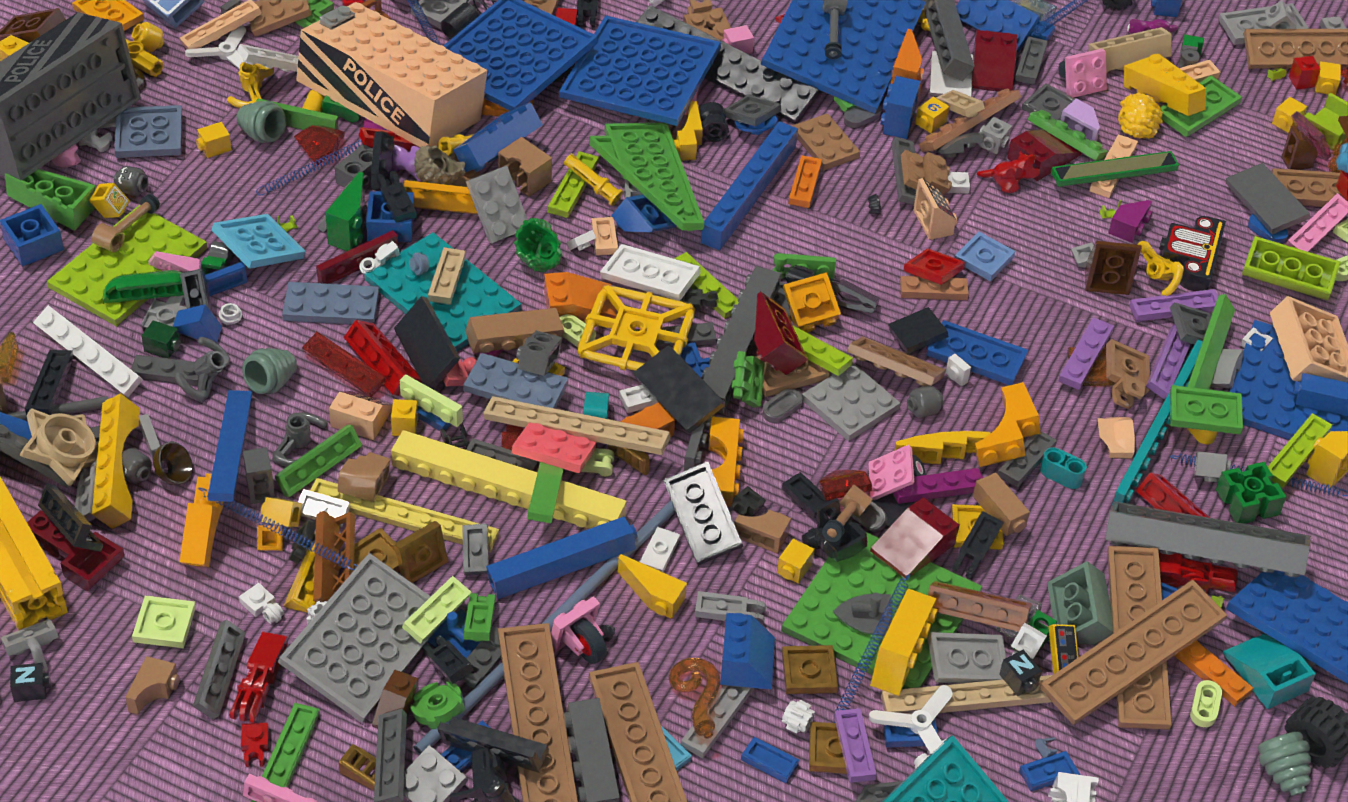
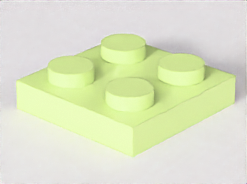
M145 596L132 634L133 642L184 648L196 609L195 601Z

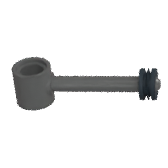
M823 0L822 11L830 14V42L825 46V56L829 59H838L842 55V46L838 43L839 15L843 16L845 14L847 0Z

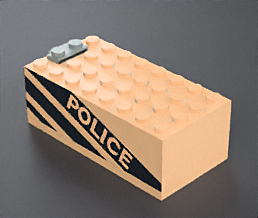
M355 2L349 6H340L320 16L319 21L301 29L296 81L324 96H329L331 100L394 132L419 147L427 145L430 147L438 146L439 140L442 137L452 138L481 120L487 77L486 69L477 63L463 58L459 54H455L444 46L430 41L427 37H423L411 29L397 24L394 20H390L378 12L368 9L363 4Z

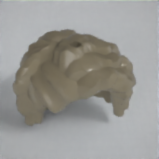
M422 146L416 151L414 166L416 176L421 182L450 185L464 176L465 162L452 160L451 157H448L437 146Z

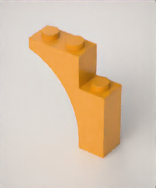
M1024 382L1001 387L1005 414L998 427L991 434L975 443L979 467L1026 456L1024 437L1041 434L1039 415Z
M206 473L205 477H197L194 503H188L179 560L184 565L209 567L215 531L223 505L215 501H208V497H204V492L205 496L208 495L212 475ZM201 487V488L206 489L207 491H205V490L201 491V490H199L198 488Z

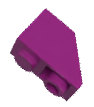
M1145 200L1120 205L1112 217L1108 234L1133 243L1136 236H1141L1145 227L1144 223H1149L1153 211L1150 210L1152 201Z

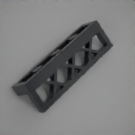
M46 483L38 503L39 508L74 547L101 552L103 544L90 531L92 525L56 485Z
M452 717L449 725L440 722L437 728L443 743L469 752L488 748L500 757L503 762L538 773L549 752L548 745L456 717Z

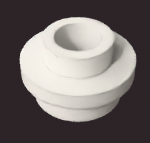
M233 303L223 305L219 311V319L224 324H235L242 318V311Z

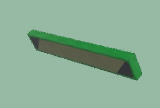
M1172 151L1055 166L1052 167L1051 173L1057 186L1061 187L1178 171L1179 164Z

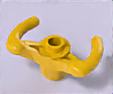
M242 62L238 72L241 87L244 91L249 92L252 101H241L229 96L227 102L234 107L241 108L244 105L256 102L258 98L262 99L259 93L264 78L274 74V67L270 69L261 64L255 63L250 65Z
M1140 241L1137 245H1142L1141 253L1148 263L1146 268L1148 276L1152 279L1163 281L1172 279L1168 287L1161 293L1162 296L1171 295L1181 282L1184 271L1180 262H1171L1170 259L1161 257L1147 241Z

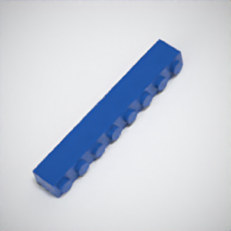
M780 121L777 123L705 219L704 229L701 230L702 244L719 251L722 249L796 148L798 128Z

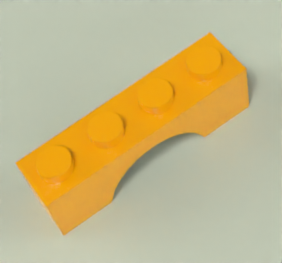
M712 417L709 450L717 453L724 460V463L711 470L726 506L731 507L733 497L735 498L739 490V483H734V481L740 478L741 465H736V461H741L742 447H738V443H743L744 429H739L740 419Z

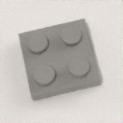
M429 745L404 771L403 795L411 802H449L450 794L457 793L468 782V779Z

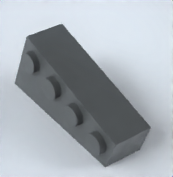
M600 698L569 702L567 712L563 713V718L569 735L570 753H573L575 761L573 762L574 776L579 778L580 787H578L579 801L619 802V793Z

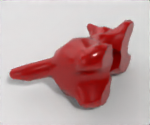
M1020 151L1018 159L1001 162L994 169L978 171L977 176L983 178L993 177L1003 192L1014 193L1019 189V180L1035 178L1040 174V170L1033 167L1035 155H1026Z

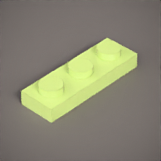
M406 374L400 379V392L405 400H417V405L422 407L423 410L431 412L440 417L444 422L456 427L463 422V411L460 404Z
M452 576L403 623L402 628L421 644L447 619L449 612H454L470 596L471 591Z

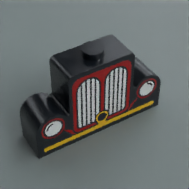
M1200 216L1196 219L1193 228L1176 223L1170 224L1167 238L1162 237L1159 250H1163L1161 257L1170 259L1171 262H1180L1184 271L1180 285L1183 288L1191 291L1208 290L1226 224L1225 220Z

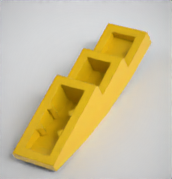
M952 431L918 435L896 441L894 451L909 445L912 448V455H916L922 463L940 464L942 457L964 459L965 452L976 453L975 443L987 437L991 432Z

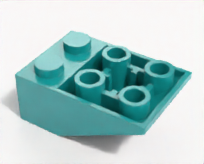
M1261 634L1223 651L1225 657L1240 676L1253 687L1252 691L1267 710L1308 692L1316 674L1300 654L1266 634Z

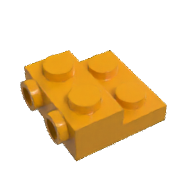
M827 272L784 284L783 289L790 306L789 312L795 327L808 333L815 330L816 325L823 324L824 327H829L837 323L836 320L839 319L841 312Z

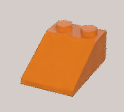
M907 29L893 66L891 84L894 83L896 76L922 81L924 68H921L922 57L912 29ZM920 84L918 97L921 92L922 84Z
M569 272L544 274V295L547 309L556 308L559 317L570 314L585 322L602 287L606 285L611 286V284ZM606 299L600 316L616 319V309L609 299Z

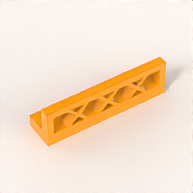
M404 180L406 192H414V208L478 215L468 187Z

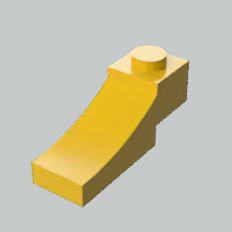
M691 101L688 106L687 122L682 130L677 131V139L673 140L681 161L696 160L697 145H702L703 129L697 101Z

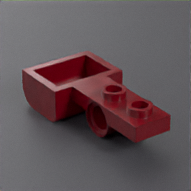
M41 510L27 522L36 540L44 544L45 549L50 555L57 559H60L62 556L65 557L60 563L64 577L86 591L90 590L125 557L122 547L96 531L93 534L103 544L101 552L74 547Z

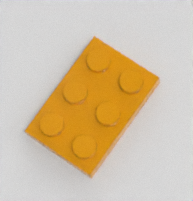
M76 0L72 2L73 9L76 12L120 22L124 31L144 20L143 13L126 0Z

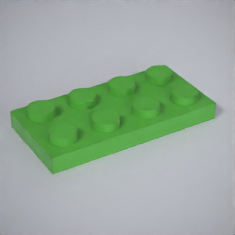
M1209 76L1200 82L1206 88V110L1187 116L1167 107L1168 103L1160 107L1163 112L1162 120L1185 137H1188L1240 104L1242 96L1213 76Z

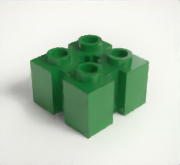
M1265 462L1247 465L1246 471L1243 472L1239 468L1221 472L1216 491L1224 504H1231L1229 513L1236 523L1254 522L1257 515L1262 517V519L1281 514L1286 495L1278 483H1271L1273 474Z

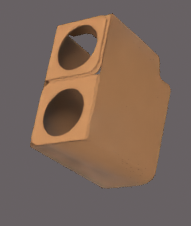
M369 452L366 456L348 459L339 472L338 492L374 502L388 480L390 458Z

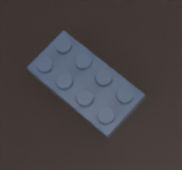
M288 282L282 313L283 321L353 324L355 320L375 324L379 287Z
M481 353L466 379L463 389L464 392L488 399L494 396L556 409L568 385V378L549 372L543 376L518 369V363Z

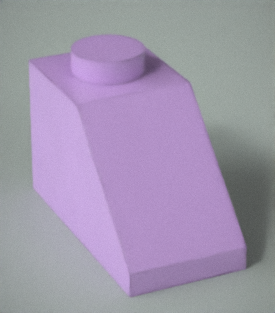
M1076 98L1062 111L1061 121L1067 123L1068 128L1073 131L1078 130L1084 133L1085 138L1090 141H1097L1100 126L1095 110L1092 106Z

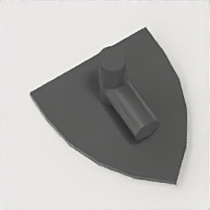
M873 593L856 596L840 604L833 610V613L851 628L872 635L889 604L891 594Z

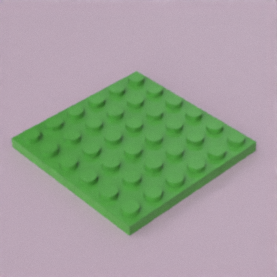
M867 532V547L853 557L839 562L833 558H827L781 628L782 632L811 646L833 645L834 657L854 667H858L872 635L857 631L846 625L833 613V610L843 602L864 594H891L892 597L899 580L904 578L870 552V548L879 538ZM932 562L910 576L908 580H905V583L909 586L906 589H911L928 595L930 585L934 581L980 592L982 590L981 585ZM937 612L934 623H930L929 634L931 632L956 633L964 619ZM924 638L921 652L917 653L913 669H910L902 689L922 687L932 672L933 667L928 638ZM877 646L876 653H873L874 657H871L873 660L870 661L869 668H866V673L873 675L880 646ZM867 649V650H866V651H867V654H869L870 656H873V654L868 653V652H870V651H868V649Z

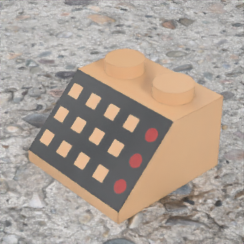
M923 178L918 179L913 211L928 239L953 235L954 228L957 225V217L955 213H952L947 198H944L938 188Z
M339 391L329 407L330 425L339 430L346 425H352L358 436L374 440L391 413L393 404L353 391Z

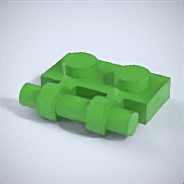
M738 351L737 360H734L733 367L736 369L735 380H732L733 398H742L741 401L752 408L761 407L765 363L755 356H746V352Z

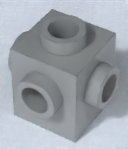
M1282 0L1265 10L1267 17L1265 22L1269 29H1295L1297 27L1294 17L1296 15L1295 10L1291 5L1287 6Z
M993 117L987 125L981 127L979 133L983 134V143H979L978 146L998 154L1002 148L1005 149L1010 141L1009 135L1012 125Z

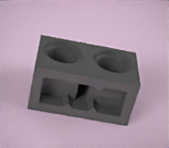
M362 144L336 165V183L345 188L360 171L364 176L365 188L371 182L373 149Z
M536 330L531 337H527L525 344L518 349L516 357L519 360L518 369L545 376L559 358L562 337Z
M267 447L243 451L246 481L251 504L265 502L266 497L275 498L272 468Z

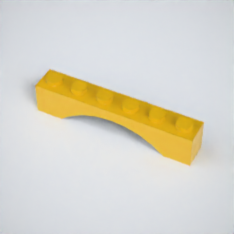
M121 393L102 403L92 515L111 529L131 520L133 500L124 477L122 452L128 434L139 426L140 408Z

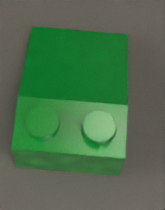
M360 171L325 212L328 244L344 251H349L359 246L363 240L365 191L364 176Z

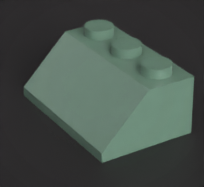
M1086 561L1047 582L1053 619L1057 621L1056 625H1075L1077 644H1096L1113 634L1111 607L1105 574Z

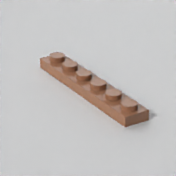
M1004 89L997 93V97L983 101L985 109L979 111L976 116L966 117L961 115L954 119L955 122L953 124L950 123L940 127L938 133L935 132L925 137L926 140L919 144L921 152L938 149L1021 98L1019 90L1010 91L1009 89Z

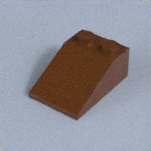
M59 8L16 15L0 29V41L12 35L30 43L66 19Z
M1096 241L1088 256L1085 268V291L1129 295L1142 245Z

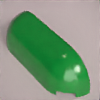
M165 270L116 276L104 288L103 304L184 295L180 276L182 272Z

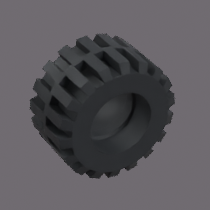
M1310 697L1286 720V732H1300L1303 735V741L1308 742L1310 747L1308 753L1311 756V762L1315 766H1322L1324 768L1335 767L1348 754V713L1339 705L1334 704L1333 701L1325 700L1323 697Z

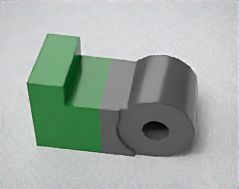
M1184 34L1180 50L1179 68L1198 63L1204 44L1203 37Z
M213 241L207 257H204L201 262V268L204 269L205 275L210 274L212 269L221 270L229 267L233 252L225 243Z

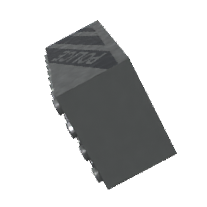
M77 12L0 61V175L5 176V173L19 180L25 179L28 175L141 99L122 23Z

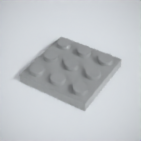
M855 363L839 376L833 374L802 394V401L847 441L854 439L900 409V402Z

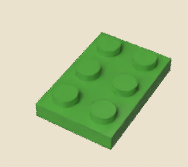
M1171 385L1170 426L1241 435L1243 430L1242 394Z

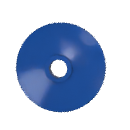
M774 115L756 127L735 121V125L740 130L751 132L753 135H759L763 131L777 125V117Z

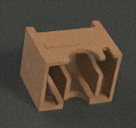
M520 137L498 152V168L507 166L512 180L516 181V186L522 185L520 191L528 197L552 182V157L523 137Z

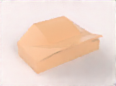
M1130 417L1097 418L1099 437L1108 446L1109 458L1133 459L1135 447L1133 420Z

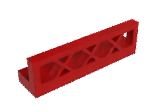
M360 320L354 321L343 338L392 395H400V379L405 374L422 383L418 373L374 323Z
M1150 472L1136 490L1156 509L1210 518L1160 474Z

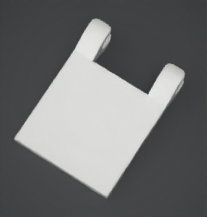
M932 51L930 95L940 96L955 90L971 96L972 73L964 81L943 74L937 52Z

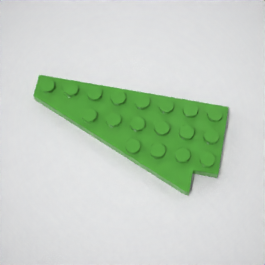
M667 123L605 124L604 132L606 136L589 137V145L681 230L694 231L704 229L703 217Z

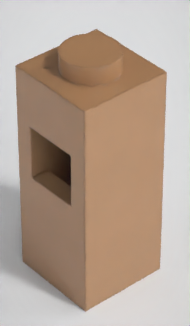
M995 472L976 481L973 493L974 499L986 513L1004 522L1001 528L1002 532L1008 536L1014 532L1018 533L1024 530L1027 526L1030 511Z

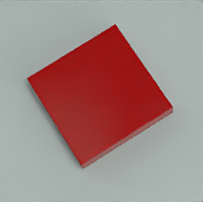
M927 248L905 263L903 271L942 285L964 269L965 262Z

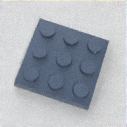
M181 105L128 107L116 115V158L181 155Z

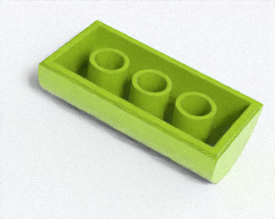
M1254 236L1242 275L1328 301L1341 261Z

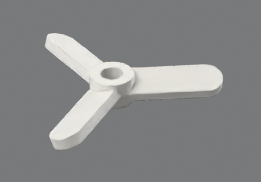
M241 25L236 30L231 31L226 41L220 43L219 47L185 50V56H219L223 60H228L240 70V64L244 61L237 52L236 47L244 36L246 28Z
M946 685L940 686L922 709L915 711L913 714L873 710L869 713V720L875 724L911 728L914 733L920 735L930 754H932L942 744V741L931 723L951 699L952 690Z

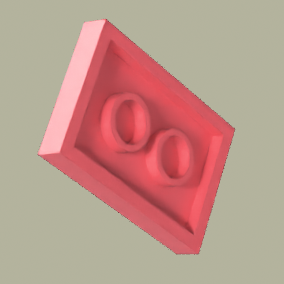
M529 422L513 444L512 454L580 474L594 453L596 442L585 437L567 434L562 430H554L538 423Z

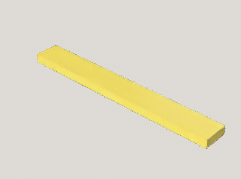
M316 478L310 489L312 492L349 502L350 509L348 512L412 531H417L431 522L437 521L441 525L444 540L462 545V525L479 524L379 495L374 502L339 493L337 483ZM488 526L489 552H491L499 535V529Z

